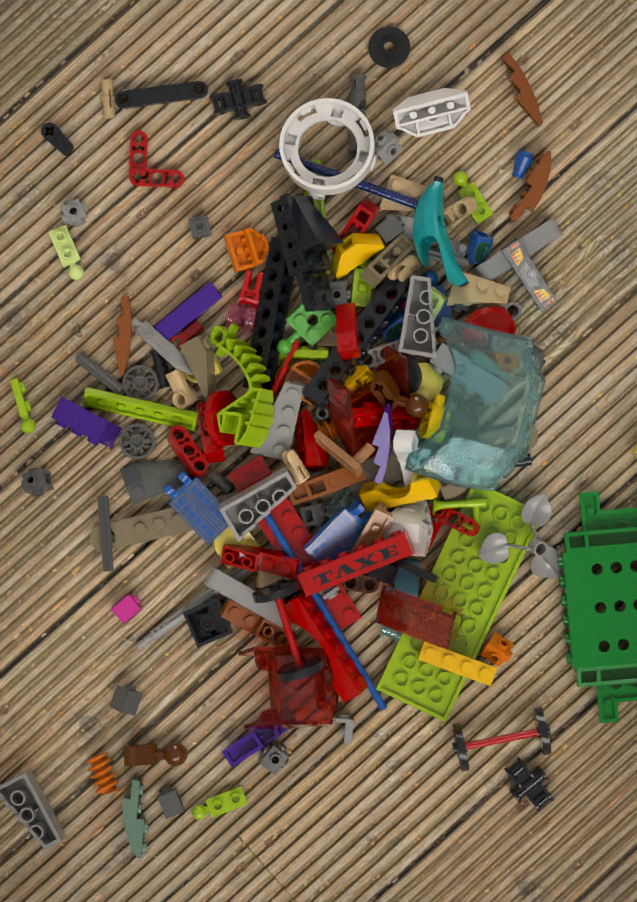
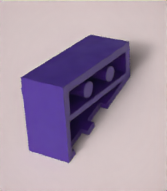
M63 397L60 398L51 418L57 420L55 424L64 429L67 426L72 428L71 432L79 437L82 434L87 436V441L96 446L99 442L112 448L122 429Z

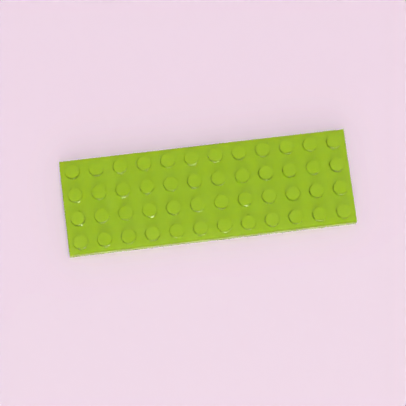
M476 481L473 482L466 499L485 498L486 506L479 507L480 530L477 535L470 537L451 528L431 571L432 574L440 577L438 583L426 581L376 687V690L446 722L466 677L418 660L417 657L423 640L476 659L526 553V550L508 547V558L501 563L493 564L483 561L478 556L481 544L489 534L495 532L503 534L507 539V544L525 547L534 536L530 528L531 523H525L521 519L523 503ZM462 507L460 509V513L473 519L472 508ZM457 515V518H456L454 524H456V523L458 522V519H459V518H458V515ZM463 522L462 526L468 528V531L474 529L472 524L469 525Z

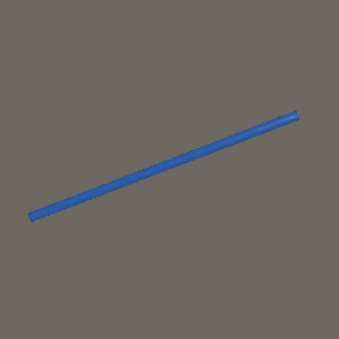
M269 513L264 519L288 557L298 559ZM299 562L298 574H300V573L302 572L301 569L303 568L300 562ZM318 592L312 594L313 600L323 613L327 623L334 630L335 635L344 646L351 660L354 661L360 674L365 678L368 684L367 689L381 711L386 709L387 705L378 690H376L375 685Z

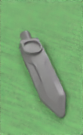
M137 318L133 319L131 324L137 328L136 334L175 369L190 375L193 374L184 355L147 321L142 323Z

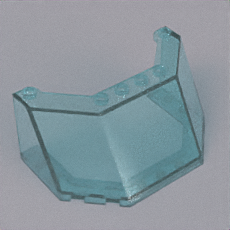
M442 317L439 332L442 337H445L455 365L440 428L417 451H413L408 455L405 470L457 487L495 491L499 486L498 482L502 478L506 479L514 471L515 464L527 457L546 380L544 374L540 373L539 368L541 364L537 353L533 351L534 343L532 338Z

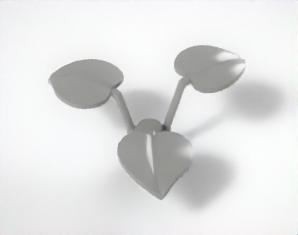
M543 493L531 497L522 507L521 519L525 523H531L530 528L535 535V538L531 539L526 547L507 544L506 537L501 533L495 532L489 534L483 540L478 556L485 562L496 564L508 558V547L526 550L535 555L530 561V568L533 574L542 578H559L558 554L554 548L547 546L545 542L540 540L541 536L538 535L534 525L538 527L543 526L550 520L551 506L547 494Z

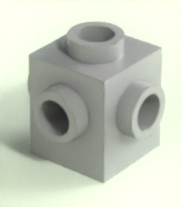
M383 130L374 139L375 154L386 165L403 149L398 143L400 139L394 133L389 134Z
M71 198L63 203L64 206L61 207L63 212L60 215L65 224L69 222L71 226L75 225V227H78L86 222L85 220L88 219L86 213L89 210L84 201L80 202L78 198L75 200ZM76 208L77 213L75 215L70 214V210Z

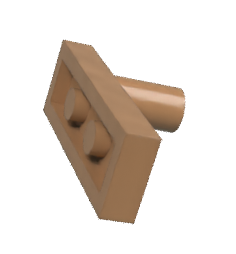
M318 430L314 434L315 442L357 478L363 473L361 465L375 451L374 447L367 442L351 457L321 431Z
M380 502L375 506L351 552L355 551V547L364 543L366 546L373 544L372 540L383 536L393 518V514L387 511L385 503Z

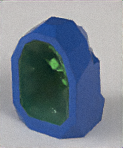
M474 230L471 233L467 247V258L470 263L477 265L487 259L493 245V238L490 235L478 230Z
M401 310L397 316H394L390 321L388 329L382 332L383 338L387 341L394 342L400 340L405 310Z

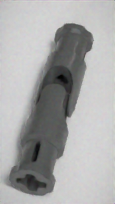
M360 74L350 75L352 86L349 92V103L359 109L366 117L365 80L367 76ZM359 120L357 124H358L359 127L361 128V130H362V132H363V134H364V137H365V131H364L362 125L359 123V122H360V120ZM348 128V136L350 137L348 152L357 153L356 138Z

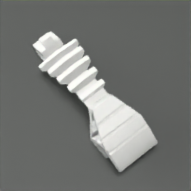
M396 430L392 450L397 455V460L400 463L404 487L411 483L414 471L431 468L430 465H425L430 462V456H427L430 451L429 449L417 447L419 440L416 431ZM422 500L413 504L408 503L398 506L391 512L393 518L384 532L383 538L391 537L390 533L401 529L402 532L407 530L416 551L411 556L425 557L433 533L428 501Z

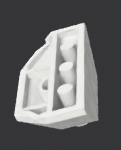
M442 88L407 97L392 111L396 128L418 138L455 128L466 113L471 110L466 90Z

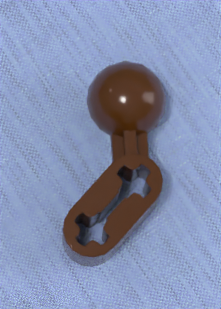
M379 370L375 373L370 389L383 408L390 404L391 410H393L398 405L404 407L407 414L413 418L423 417L428 412L429 402L426 397L421 394H413L409 397L401 395L400 388L387 371Z
M172 742L166 748H157V744L125 745L124 766L157 764V760H165L171 766H180L186 761L188 753L186 747L179 742Z

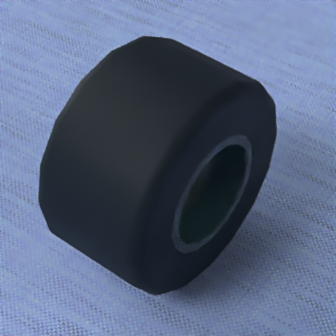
M390 563L365 574L391 585L399 567Z

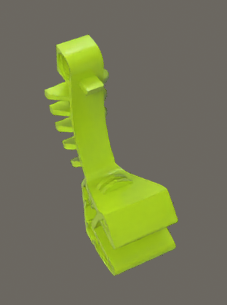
M231 323L229 329L215 325L210 335L211 342L219 347L215 355L224 357L225 353L230 355L243 370L249 384V389L243 396L217 413L219 431L234 434V443L237 445L260 448L265 442L274 421L273 391L262 389L261 386L262 383L270 381V377L260 374L267 369L264 365L258 364L262 361V358L255 355L257 351L249 347L250 344L236 339L238 336L236 333L239 329L237 324Z

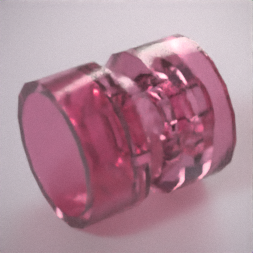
M231 302L226 327H230L231 323L237 324L244 331L253 332L257 308L250 306L243 308L241 304Z

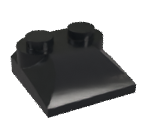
M219 597L183 612L197 648L233 633L230 622L219 616L223 608Z

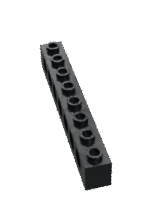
M271 237L250 345L251 348L257 351L255 355L262 358V361L258 364L264 365L267 369L260 373L270 377V381L261 384L262 389L271 390L275 380L280 354L277 344L283 338L285 318L287 317L294 277L289 276L279 237ZM244 376L243 388L249 389L247 378Z
M387 277L357 318L359 340H363L360 344L361 357L342 360L336 346L302 391L305 400L322 411L332 404L334 396L344 388L345 381L349 376H353L360 361L365 360L368 350L371 346L377 344L380 334L388 329L392 318L400 313L403 303L407 301L410 282L407 280L401 282L399 278L390 280ZM393 294H396V295H397L396 298H394V299H389V297H390L391 295H393ZM382 309H385V310H386L385 313H383V314H378V312H379L380 310H382ZM371 324L375 325L372 329H366ZM341 370L338 375H332L334 371ZM329 385L327 390H321L323 386Z

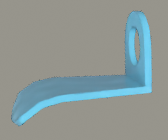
M402 559L420 568L419 561L414 559ZM399 567L393 581L398 596V604L405 607L413 606L418 601L419 576ZM405 598L413 599L412 602L408 603L403 602L402 600Z

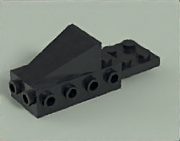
M291 193L283 194L279 200L270 204L289 276L297 278L305 312L333 310L336 307L326 271L332 269L327 250L343 244V239L317 210L312 196H304L303 193L291 196Z

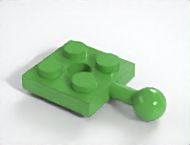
M302 301L285 318L296 331L288 339L280 340L277 344V349L281 354H288L291 351L292 344L300 336L313 347L336 324V316L331 311L305 312ZM314 314L317 317V321L315 324L310 325L307 322V318L309 315Z

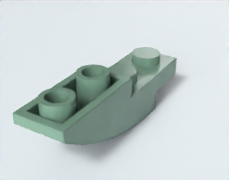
M141 778L132 779L131 797L124 796L122 806L125 832L137 858H141L143 853L146 854L147 842H144V834H148L149 823L145 822L146 817H138V814H142V803H139V798L144 792V784L141 783Z

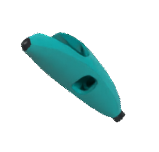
M434 176V181L420 197L414 214L413 237L416 252L421 264L429 267V249L433 243L438 242L448 281L458 287H464L469 284V281L458 265L445 226L444 178Z

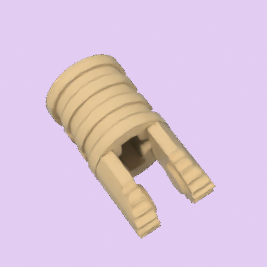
M414 255L407 256L390 270L388 274L389 279L396 280L399 278L401 282L405 281L420 269V260Z
M284 450L281 452V459L296 485L310 478L311 475L295 451Z

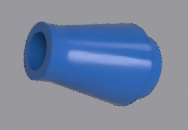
M519 149L518 153L515 154L512 176L523 179L524 174L534 160L532 159V153Z

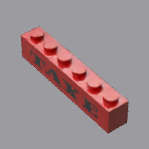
M401 529L390 533L391 537L386 539L383 536L372 540L373 544L366 546L365 543L354 548V552L349 554L348 551L337 554L336 559L330 560V558L321 560L319 561L320 565L316 567L309 565L302 568V572L297 576L306 597L413 555L416 551L407 530L404 532Z

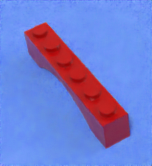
M303 591L286 601L284 605L290 621L309 632L319 642L328 656L333 672V687L343 703L360 695L368 687V684L360 674L354 661L349 657L344 646L338 640L334 630L327 623L323 613L316 606L311 596L306 597Z

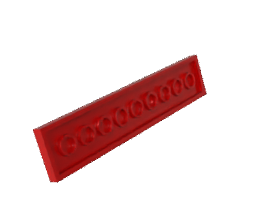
M259 455L228 474L237 491L241 492L273 473L262 456ZM286 497L270 511V514L296 557L300 559L299 562L304 568L309 565L316 567L320 565L319 562L303 549V546L312 536L288 497ZM263 518L258 523L274 550L284 552L266 520ZM299 581L300 591L303 592L304 590H303L302 585H301V583H300V581ZM340 583L338 584L340 587L338 590L339 594L331 600L328 598L324 600L320 593L319 595L342 630L362 618V616Z

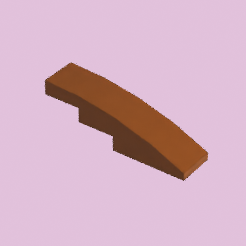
M507 52L501 61L512 72L508 77V81L518 91L514 100L539 128L543 121L532 88L519 65L510 53Z
M129 296L121 297L124 316L117 317L120 337L113 338L119 375L121 377L125 375L132 343V312Z

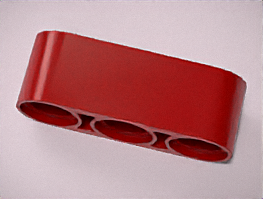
M180 425L174 426L167 437L170 447L192 478H202L209 467L208 461L187 430ZM173 434H179L182 439H175ZM184 450H190L192 455L185 454ZM194 465L201 466L203 470H196Z

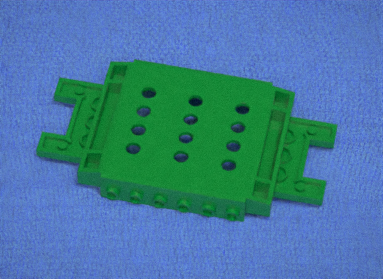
M599 491L579 493L582 531L563 533L565 552H560V556L557 557L558 568H562L559 584L564 590V595H561V605L565 606L566 613L562 614L563 625H567V633H564L565 645L568 644L569 652H566L567 664H570V667L575 668L577 687L596 686L599 723L619 722L618 702L637 701V610L633 606L634 601L637 599V571H632L630 568V563L637 560V507L600 510ZM619 562L622 569L619 573L611 571L612 563ZM596 563L600 564L603 568L599 575L593 574L591 570L592 566ZM618 600L625 603V609L621 612L616 611L614 608V604ZM598 602H603L606 605L605 612L597 613L595 605ZM626 639L629 646L626 650L618 648L619 640ZM601 641L609 643V649L606 652H602L598 648Z

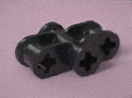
M242 79L226 82L229 91L209 96L214 107L213 115L218 116L234 111L235 121L251 117L247 108L267 104L262 90L263 84L242 88Z
M518 757L514 764L504 769L517 784L514 789L511 788L509 791L519 803L527 796L540 812L544 805L554 800L541 785L544 780H549V778L539 766L536 767L537 770L531 773L524 762Z

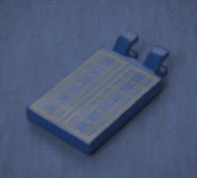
M182 471L177 477L184 485L177 492L170 484L164 488V491L172 498L168 504L209 545L229 526L219 510L218 504L221 502L197 477L191 480Z
M357 499L353 501L348 509L342 506L303 546V549L317 562L326 558H330V560L336 559L337 554L348 551L349 554L367 523L371 512L368 511L362 519L357 516L365 510Z

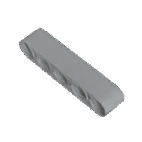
M552 218L520 238L519 242L528 256H531L563 235V233ZM500 251L474 270L479 277L492 281L511 269L512 266L503 252Z
M215 567L212 568L204 582L205 585L283 628L275 601L255 603L252 597V593L256 591L255 589Z

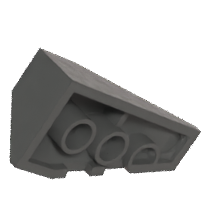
M179 459L137 462L120 469L133 505L165 493L164 488L168 484L173 489L184 485L177 477L182 471L191 480L194 479L189 475ZM194 465L196 470H203L201 466Z

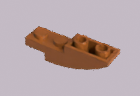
M547 151L546 154L541 153L536 160L537 167L534 170L531 168L524 177L527 179L525 185L530 190L526 188L519 197L522 199L520 204H514L509 211L511 215L509 220L514 224L525 209L530 212L534 211L545 191L551 168L550 151Z
M341 466L307 479L305 482L296 485L297 488L289 494L292 504L295 505L327 495L366 479L363 466V473L358 478L347 468Z
M227 599L219 613L220 617L284 651L287 650L289 644L283 628L244 606Z

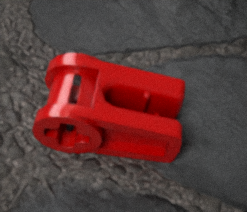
M246 270L238 304L242 305L244 303L253 305V308L258 307L264 276L263 272H258L255 278V287L253 290H250L252 270Z

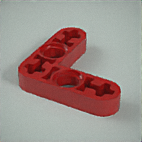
M143 131L133 132L130 137L129 180L131 184L136 187H181L185 181L181 171L147 169L148 137ZM138 135H141L144 139L140 144L141 148H145L144 151L139 149L133 151V147L137 148V142L134 141V138H137ZM140 153L144 156L142 163L136 164L133 161L135 154ZM136 173H140L142 177H146V173H149V183H146V179H140L139 183H136V180L132 178L136 176ZM155 173L162 175V181L158 184L153 183L151 180L152 175ZM165 173H168L170 178H173L174 174H178L181 180L177 184H174L173 180H167L168 184H165Z
M431 505L429 506L431 517L438 520L437 523L432 520L434 529L429 549L442 524L470 537L478 534L480 525L476 520L452 508L441 509V514H436L435 512L433 516ZM453 514H457L459 518L456 524L450 523V517ZM463 522L469 525L472 524L474 529L468 531V528L462 526Z

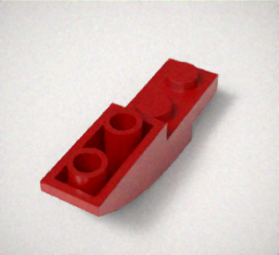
M364 402L362 408H350L344 423L347 428L379 426L385 408L378 402ZM397 405L392 410L393 431L416 430L422 417L413 418L407 414L404 407Z
M223 545L222 564L252 572L260 570L294 580L298 575L300 559L285 556V552L247 545Z

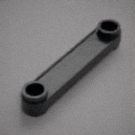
M193 81L126 90L116 94L115 102L121 109L198 100L207 96L208 87L203 81ZM197 86H203L205 91L202 94H196L194 89ZM127 96L129 101L123 105L119 103V98Z

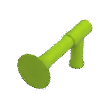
M485 498L456 501L431 499L433 516L436 511L441 509L466 507L472 508L473 519L481 524L479 507L486 506Z

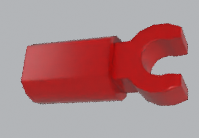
M195 319L182 330L181 335H174L171 340L173 342L176 339H181L182 345L187 340L197 336L204 328Z

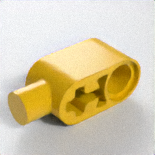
M435 394L433 403L429 402V410L421 419L419 427L420 437L436 443L442 440L449 416L448 408L444 407L446 396Z

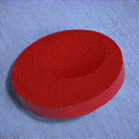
M486 307L472 313L464 321L460 337L463 342L473 349L478 348L487 355H492L493 350L505 349L512 342L516 333V324L511 314L505 309Z
M227 390L213 392L208 397L204 410L205 424L210 437L216 444L223 447L235 445V435L220 432L217 421V413L237 400Z

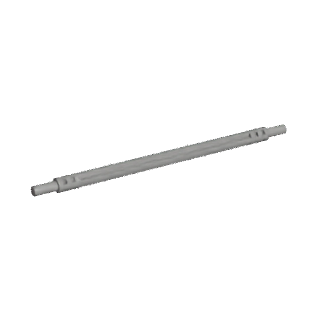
M271 543L265 547L274 550ZM236 568L228 575L240 580L251 571ZM208 588L150 631V634L135 645L141 650L153 640H158L185 620L183 612L206 603L221 593Z

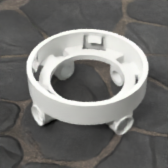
M322 98L307 102L289 116L281 131L279 148L284 168L290 178L298 186L307 190L308 196H312L313 199L325 200L326 195H335L348 191L359 184L369 171H374L377 155L375 154L372 128L364 114L348 102L333 98ZM313 108L317 112L306 117L301 122L298 120V117L300 115L304 116L305 114L311 112V109ZM358 120H360L359 123L362 125L364 131L366 129L368 130V136L364 137L361 128L356 123ZM322 121H328L335 126H346L354 134L357 141V155L352 165L343 173L332 177H322L311 173L303 166L298 155L303 133L310 126Z

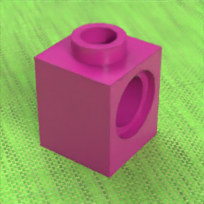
M128 594L111 610L124 624L142 609L140 606L142 602L135 594L133 596Z

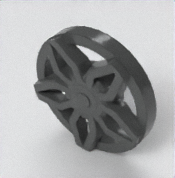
M145 365L131 367L125 373L122 382L123 389L129 397L141 400H148L153 397L159 385L156 373ZM141 368H142V371H143V376H142V375H139V372H140V369H141ZM137 369L136 377L129 375L131 371ZM145 369L149 370L153 374V376L145 377ZM127 377L134 378L133 382H130ZM149 378H155L154 381L148 383ZM126 382L133 385L129 392L126 388ZM155 383V388L153 392H151L150 387H148V385H153ZM133 389H137V392L131 395ZM145 389H148L149 395L144 393ZM141 391V394H143L145 397L137 398L135 396L138 395Z
M131 424L120 435V448L129 458L143 459L149 456L155 447L154 433L146 425ZM132 427H141L137 434L131 429ZM145 428V433L142 436L140 432ZM127 430L133 433L131 437L129 436ZM147 432L150 433L152 440L148 438L145 439V437L147 436ZM124 434H126L127 438L130 439L125 443H123ZM145 441L152 443V445L146 446ZM130 443V448H124V446ZM142 447L150 448V450L143 455L144 450ZM134 448L133 452L135 456L130 455L126 451L132 450ZM137 449L141 450L140 456L137 454Z

